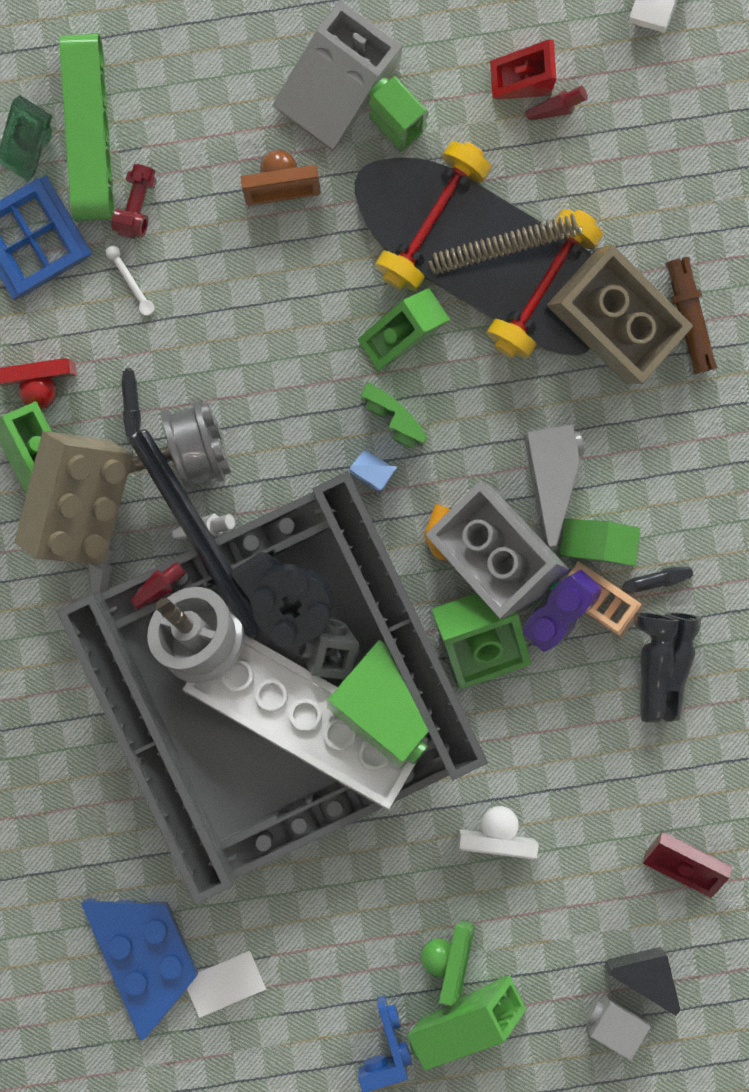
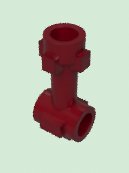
M133 164L132 171L127 172L126 181L131 183L132 186L126 209L117 208L113 213L111 228L113 231L118 232V235L135 239L136 236L141 238L145 236L148 228V216L140 213L146 190L148 188L155 189L157 179L154 177V169L140 164Z

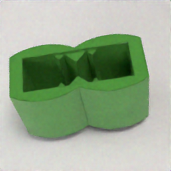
M393 76L390 80L385 77L377 82L369 92L371 96L369 101V107L371 108L369 118L402 152L424 133L427 127L425 120L428 117L429 111L396 76Z

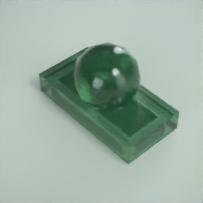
M21 95L13 99L0 143V164L26 181L34 177L42 149L47 147L52 139L50 123L53 115Z

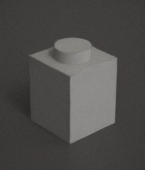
M606 993L600 1002L597 1000L593 1002L585 1017V1021L588 1022L586 1028L590 1037L630 1061L651 1028L644 1016Z

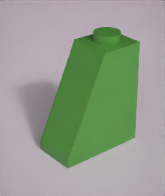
M379 639L328 698L327 709L401 769L407 761L414 765L427 750L428 745L424 741L429 731L386 644Z
M510 975L504 976L459 999L453 1006L447 1005L421 1018L407 1037L411 1051L419 1059L424 1071L505 1042L527 1010Z

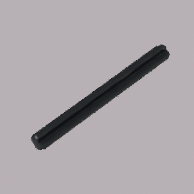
M146 429L138 431L129 438V442L233 614L240 620L244 632L249 638L257 636L263 631L254 619L251 601L232 576L231 566L149 431Z

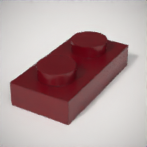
M664 832L648 848L643 860L644 865L710 898L728 881L732 866Z

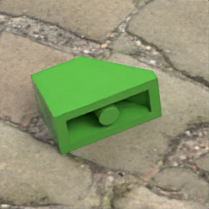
M427 288L402 300L357 340L379 371L428 339L451 319L430 288Z

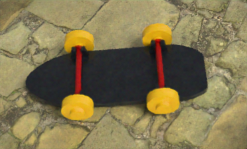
M451 141L447 145L441 156L451 168L433 161L403 157L374 161L365 165L358 172L354 182L356 201L366 226L372 236L385 250L382 251L374 265L384 274L382 279L398 290H402L405 287L409 290L417 291L424 278L441 287L493 319L486 334L496 342L494 348L510 358L518 355L527 359L536 346L549 352L572 356L584 355L590 350L547 304L590 257L592 253L586 249H596L601 241L603 232L595 224L596 220L592 216L581 210L574 212L562 209L555 219L558 228V218H562L565 226L564 217L566 215L571 224L570 215L572 213L575 216L578 228L582 227L581 235L576 232L575 237L570 234L568 239L564 236L563 240L558 238L557 242L552 240L550 244L546 242L545 245H542L540 243L538 247L534 245L532 249L528 247L527 250L522 249L521 252L516 250L514 254L510 252L509 255L504 253L503 257L498 255L497 259L492 257L491 260H488L486 258L485 262L480 260L479 264L474 262L473 266L468 264L467 267L462 266L461 269L457 267L456 270L451 269L450 272L445 270L443 274L439 272L438 275H435L429 265V261H432L436 270L433 258L434 252L437 253L441 268L439 251L443 252L448 267L445 255L446 249L449 251L453 263L450 250L453 247L459 262L456 248L460 246L465 260L462 248L463 244H465L471 259L468 244L469 242L472 243L477 257L474 245L476 240L483 256L480 244L481 239L484 240L488 252L487 237L490 238L494 250L492 237L495 236L500 249L498 235H502L506 247L504 233H508L512 245L510 231H513L518 244L517 229L520 230L524 242L522 228H526L530 240L528 226L532 227L536 238L534 225L537 224L542 237L541 222L476 183L484 182L492 167L487 159L483 157V151L468 142L462 144L457 141Z

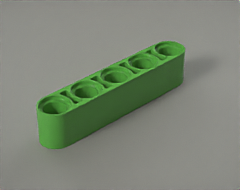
M99 33L63 35L59 39L72 216L75 222L112 219L114 197L104 55L101 37Z

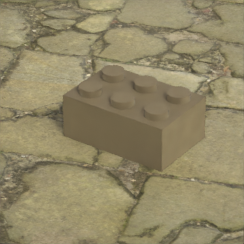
M614 245L597 248L547 304L626 384H643L693 327Z
M42 431L14 543L35 559L104 564L133 454L111 440Z

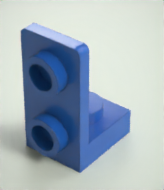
M385 995L377 997V1006L393 1057L386 1058V1055H377L364 1061V1065L358 1068V1080L362 1092L373 1091L408 1080L407 1066L413 1065L407 1042L399 1043L395 1029L400 1028L401 1023L395 1004L388 1006Z

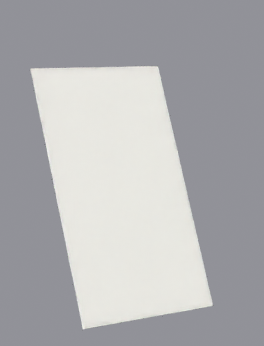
M247 951L198 972L197 977L188 986L187 990L198 1017L201 1018L266 990V987L251 952Z

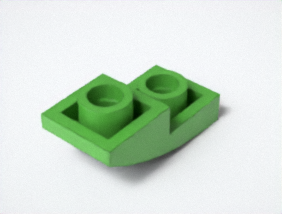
M367 382L361 394V400L367 403L364 409L382 418H385L387 413L393 416L388 430L395 433L392 438L394 441L413 449L415 444L423 447L427 436L414 417L389 394Z

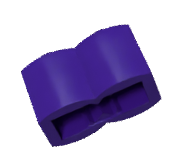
M579 570L566 577L553 588L547 604L537 609L528 618L523 629V635L543 652L552 649L572 632L577 619L596 604L601 595L602 587L583 570Z

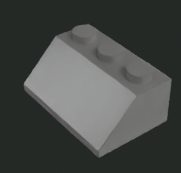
M481 480L425 534L500 619L506 618L542 597L569 571L567 566L495 488Z

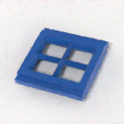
M46 175L40 179H35L0 200V218L11 212L25 236L8 247L0 236V278L13 300L29 294L93 255ZM36 198L49 223L31 232L17 208ZM54 229L68 253L49 263L36 238ZM29 243L43 268L25 278L11 253Z

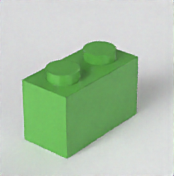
M36 401L0 417V445L26 494L42 431L52 432Z

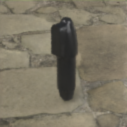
M127 367L125 371H122L121 383L124 407L123 421L126 435L130 438L140 431L141 414L138 404L134 370Z
M690 567L665 568L659 572L625 581L622 585V590L626 591V593H637L661 586L667 587L691 578L694 572Z

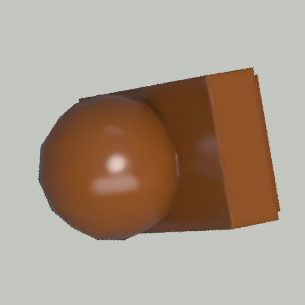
M285 150L268 152L261 161L260 173L240 176L245 202L248 206L321 194L317 164L297 167L293 156Z

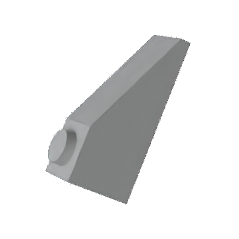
M573 424L531 431L524 435L543 541L548 547L557 545L580 465L579 455H584L582 435L580 432L575 433Z

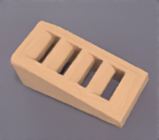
M578 561L568 576L583 570L602 587L598 601L586 614L622 638L634 622L635 613L642 611V604ZM609 594H612L615 599L605 613L601 614L598 612L599 608ZM622 603L626 604L628 608L618 622L614 623L611 621Z

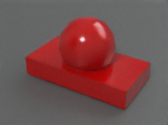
M62 358L0 368V386L20 384L19 396L25 406L36 401L40 410L48 408L56 397L57 388L52 379L77 375L76 365L73 360Z

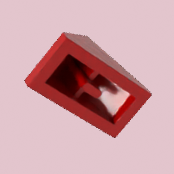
M548 39L491 60L493 98L512 99L551 96L557 80L554 40Z

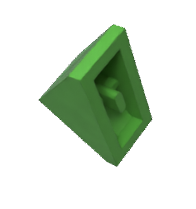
M564 518L559 556L636 566L640 528L608 521Z

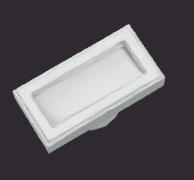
M496 806L487 810L481 820L482 832L459 829L457 841L459 849L462 851L533 860L537 858L539 846L535 839L516 837L519 829L518 818L512 810L503 806Z

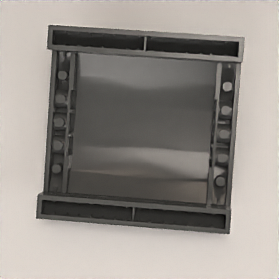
M348 471L313 487V492L214 539L232 570L263 551L284 564L296 565L295 568H302L306 571L311 569L321 575L330 587L333 596L330 619L345 623L359 643L358 658L353 669L379 639L386 644L429 731L426 737L429 739L427 743L428 748L416 762L394 802L445 777L450 776L453 781L488 764L485 754ZM192 549L103 593H92L56 612L196 905L231 888L236 878L383 807L183 691L187 682L175 676L153 656L148 645L147 634L150 620L156 611V604L160 599L167 598L185 588L203 587L212 590L225 601L195 549ZM177 562L184 570L185 575L171 585L173 590L139 610H134L130 600L156 570L162 573ZM264 632L252 638L309 671L304 660L299 655V644H291L286 647L279 646ZM335 678L324 679L336 687H339L344 681L343 679Z

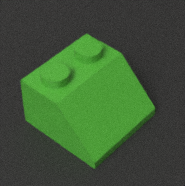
M477 593L431 609L459 690L532 665L517 611L504 619H500Z

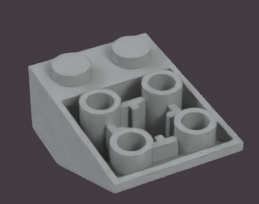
M339 0L316 30L272 106L334 151L369 105L371 99L369 95L370 90L381 79L385 77L388 79L401 62L402 45Z

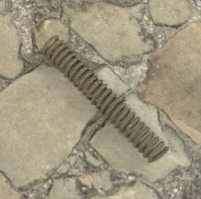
M571 213V224L568 216L565 215V226L561 217L558 218L559 228L556 220H552L553 230L550 221L547 220V232L544 223L541 222L542 237L537 224L534 225L536 238L532 227L529 225L530 240L526 228L523 227L524 242L520 230L517 229L518 244L513 231H510L512 245L508 233L505 232L506 247L502 235L499 234L500 249L495 236L492 237L494 250L490 238L487 237L488 252L484 240H480L483 256L479 244L475 240L474 245L477 257L472 243L469 242L471 259L466 245L463 244L465 260L460 246H457L459 262L455 249L452 247L450 250L453 263L449 251L445 250L448 267L442 251H439L442 268L435 252L433 253L436 270L432 261H429V265L435 275H438L439 272L443 274L445 270L450 272L451 269L456 270L457 267L461 269L462 266L467 267L468 264L473 266L474 262L479 264L480 260L485 262L486 258L488 260H491L492 257L497 259L498 255L503 257L504 253L506 255H509L510 252L514 254L516 250L521 252L522 249L527 250L528 247L532 249L534 245L538 247L540 243L545 245L546 242L550 244L552 240L557 242L558 238L563 240L564 236L568 239L570 234L575 237L576 232L581 235L582 227L578 228L575 216Z

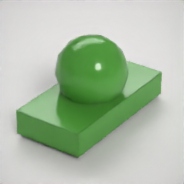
M465 920L458 922L455 925L452 943L445 939L435 938L428 941L422 948L421 964L425 971L434 977H444L439 1003L453 1006L461 998L475 931L473 922Z

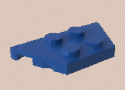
M91 898L86 899L81 905L141 1041L150 1034L198 975V970L168 902L149 901L148 903H137L132 900L114 902L96 901V899Z

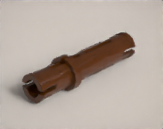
M690 257L665 263V266L668 270L674 296L671 297L672 305H677L678 311L693 325L685 335L693 375L717 369L699 300L703 296L701 289L697 290L690 265Z

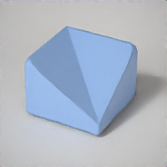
M366 450L360 454L349 468L351 476L377 493H382L397 470V467L388 465Z

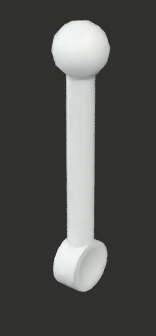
M109 246L106 249V257L114 261L140 303V312L145 316L152 315L155 311V306L151 301L146 300L121 260L120 249L117 246Z

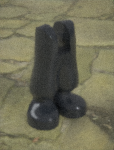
M668 612L665 615L635 613V626L651 638V643L645 644L641 650V720L650 723H658L662 719L666 722L679 721L682 713L685 685L695 657L693 640L700 631L701 617L677 612Z

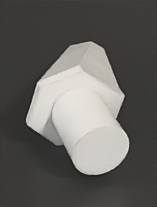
M213 513L202 518L213 538L220 537L224 531L235 527L234 518L230 514L219 517ZM181 526L172 531L173 538L188 539Z

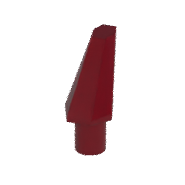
M579 86L569 92L563 90L528 109L525 113L531 121L571 114L575 108L574 106L586 101L588 95L583 86Z
M175 562L162 573L156 570L130 600L134 610H139L173 590L171 585L185 575L182 567Z

